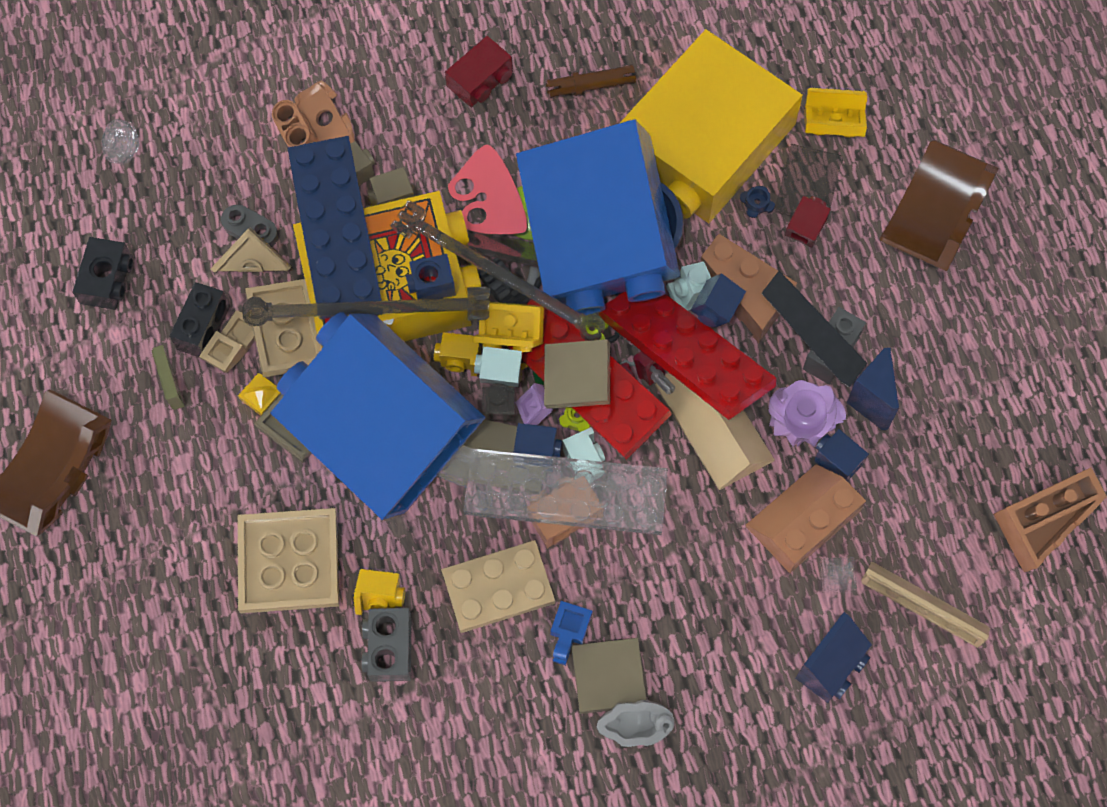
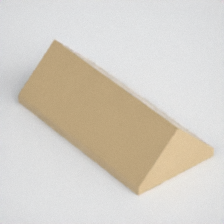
M669 372L665 377L675 386V390L671 394H666L657 383L655 384L719 490L774 462L775 459L744 410L728 420Z

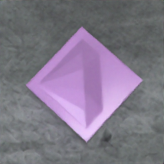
M536 383L515 402L524 424L538 425L553 411L552 408L547 409L544 406V387Z

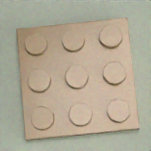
M335 508L238 515V611L240 613L339 607L337 511Z

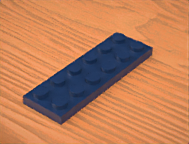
M349 136L287 147L320 320L333 317L340 312L350 314L383 307Z

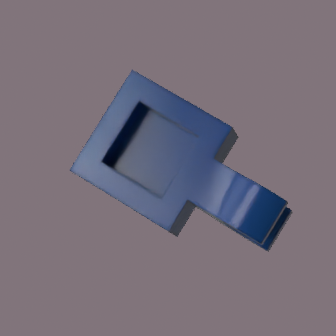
M560 602L550 631L552 636L559 638L553 652V662L566 666L572 643L583 644L593 615L592 610L567 602Z

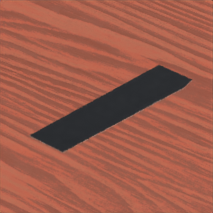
M779 270L761 294L838 380L850 387L867 365V362Z

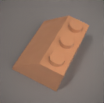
M816 464L749 521L745 527L791 573L859 514L866 500L844 477Z

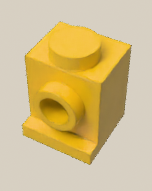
M443 332L441 343L435 344L434 361L440 362L441 367H445L448 371L460 373L466 369L470 370L471 376L477 377L478 374L474 373L476 354L481 355V343H473L472 335Z
M360 569L353 597L355 614L362 615L363 610L403 607L405 587H400L399 574Z

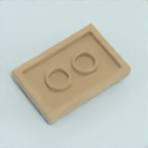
M305 279L245 288L263 377L285 374L292 366L301 361L309 365L321 351L322 347L316 341L317 331Z
M535 540L441 569L461 633L555 604L554 595Z

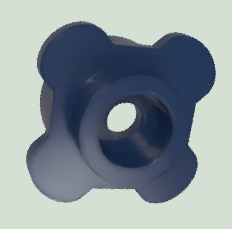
M764 186L752 187L740 195V201L747 208L746 214L751 218H756L758 214L763 212L770 213L775 208V203L770 200V193ZM759 200L760 203L756 204L754 201Z

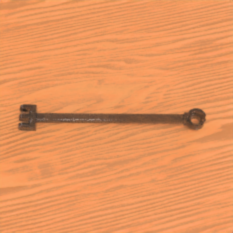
M408 200L404 205L413 215L403 210L397 215L406 225L396 220L390 225L393 230L410 239L415 231L419 232L575 325V328L579 329L580 335L584 340H600L602 334H604L605 323L600 316L578 313L423 221L426 216V210L414 202ZM594 326L597 328L598 333L591 335L587 333L586 329Z
M467 287V298L272 305V302L266 303L260 297H251L244 303L242 315L244 322L251 326H261L267 321H273V318L334 316L340 312L350 315L466 311L468 321L486 320L489 318L488 308L490 307V300L488 298L490 297V289L487 287Z

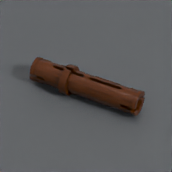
M630 64L629 66L585 74L573 72L568 77L546 79V87L559 86L556 89L547 90L549 99L572 93L578 96L582 95L583 91L630 83L634 84L636 83V75L624 77L623 75L635 73L633 64Z

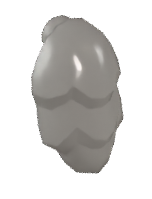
M640 700L635 703H617L612 710L600 717L597 729L600 734L615 740L621 746H648L665 738L673 730L675 723L673 714L665 706L649 700Z

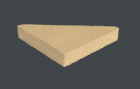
M248 228L213 265L211 270L213 272L288 271L292 266L253 229Z

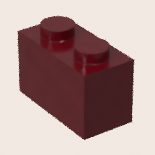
M487 35L445 71L446 85L472 108L477 102H484L490 96L491 90L499 83L504 84L510 79L513 72L512 56Z

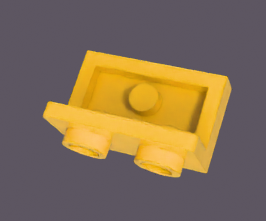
M808 88L804 109L805 133L865 137L867 130L865 113L868 98L867 92Z
M480 302L479 334L473 336V343H483L484 347L502 349V345L513 346V350L532 352L533 347L543 344L544 306Z

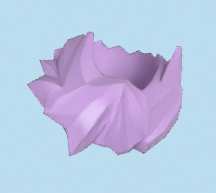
M799 380L788 387L776 390L770 397L768 411L771 419L769 426H774V436H786L792 447L796 444L798 447L804 441L815 447L821 437L836 428V424L843 423V420H846L844 406L836 397L832 388L827 385L818 386L814 383Z

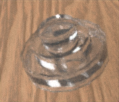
M115 119L105 129L102 136V149L105 158L109 162L124 165L137 152L139 139L136 129L131 122Z

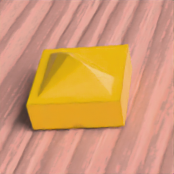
M258 373L241 391L238 397L255 412L262 415L281 393L277 390L275 384Z

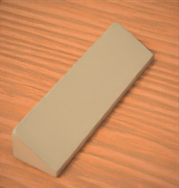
M870 563L861 580L862 584L977 648L988 639L990 627L878 564Z

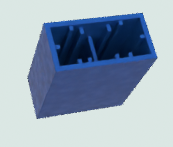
M636 119L516 153L544 297L562 308L567 307L569 317H583L605 310L603 297L625 291L627 292L628 301L631 302L646 301L660 297L666 293L664 281L681 277L651 136Z
M340 312L331 317L318 332L316 341L323 348L309 365L304 361L298 362L282 376L277 384V390L283 395V398L270 414L381 520L404 514L413 505L486 417L375 314H350L347 316L345 313Z

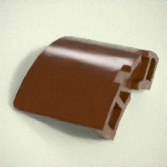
M932 140L902 200L879 240L947 271L973 222V219L968 217L970 212L977 213L999 168L937 140Z
M53 390L45 391L30 432L15 457L0 474V518L36 537L48 529L63 514L59 508L71 494L76 497L89 475L84 472L93 454L98 457L100 456L112 420Z

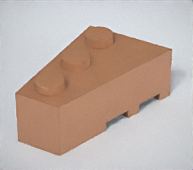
M718 234L701 256L700 262L705 263L711 278L722 273L746 291L734 315L740 322L742 321L759 344L780 315L761 294L778 270L721 234ZM784 275L796 287L797 282Z
M1092 467L993 515L1025 573L1037 569L1044 562V559L1056 547H1059L1065 538L1107 496Z

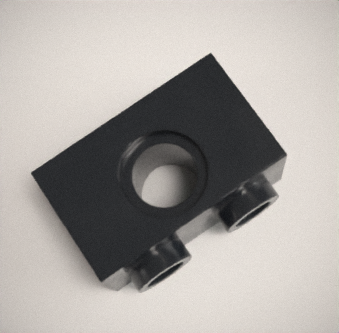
M89 237L72 291L80 304L116 310L118 301H122L125 296L126 285L124 281L126 274L132 271L134 265V257L125 242ZM111 271L108 276L101 277L103 273Z

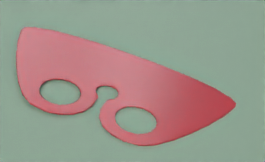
M488 144L484 145L470 157L448 184L449 193L454 199L459 201L471 200L479 193H485L487 196L484 201L472 202L462 210L466 229L484 234L524 233L527 229V219L515 183L497 151ZM462 179H469L473 182L474 188L469 194L461 195L455 190L456 183ZM474 208H481L486 212V219L480 224H472L468 221V213Z

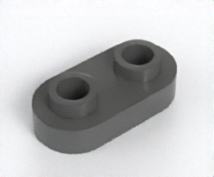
M238 204L229 206L222 213V225L231 236L239 239L248 228L253 229L256 233L260 229H265L266 232L264 234L258 235L271 247L276 244L278 231L271 220ZM234 216H241L239 220H232Z

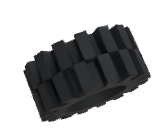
M494 258L478 271L482 282L499 303L526 305L530 301L521 284L518 283L515 276L512 275L500 258Z

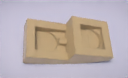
M236 310L222 332H215L200 354V359L225 373L231 370L255 341L251 318Z

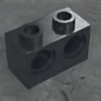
M197 282L194 283L169 336L177 350L196 357L200 356L215 332H219L230 308L224 291Z

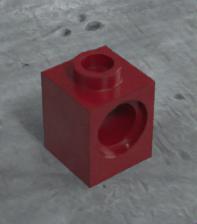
M803 196L786 228L785 236L813 248L831 208L826 207L827 203L820 198Z

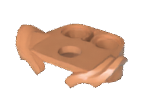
M320 80L297 94L294 98L295 103L290 100H281L274 105L272 118L289 147L298 146L299 142L306 138L305 141L299 145L343 136H349L350 144L355 141L349 115L347 113H344L342 116L340 115L332 101L337 94L324 81ZM322 113H332L333 118L328 125L321 126L318 124V118ZM293 115L290 120L286 121L288 117Z

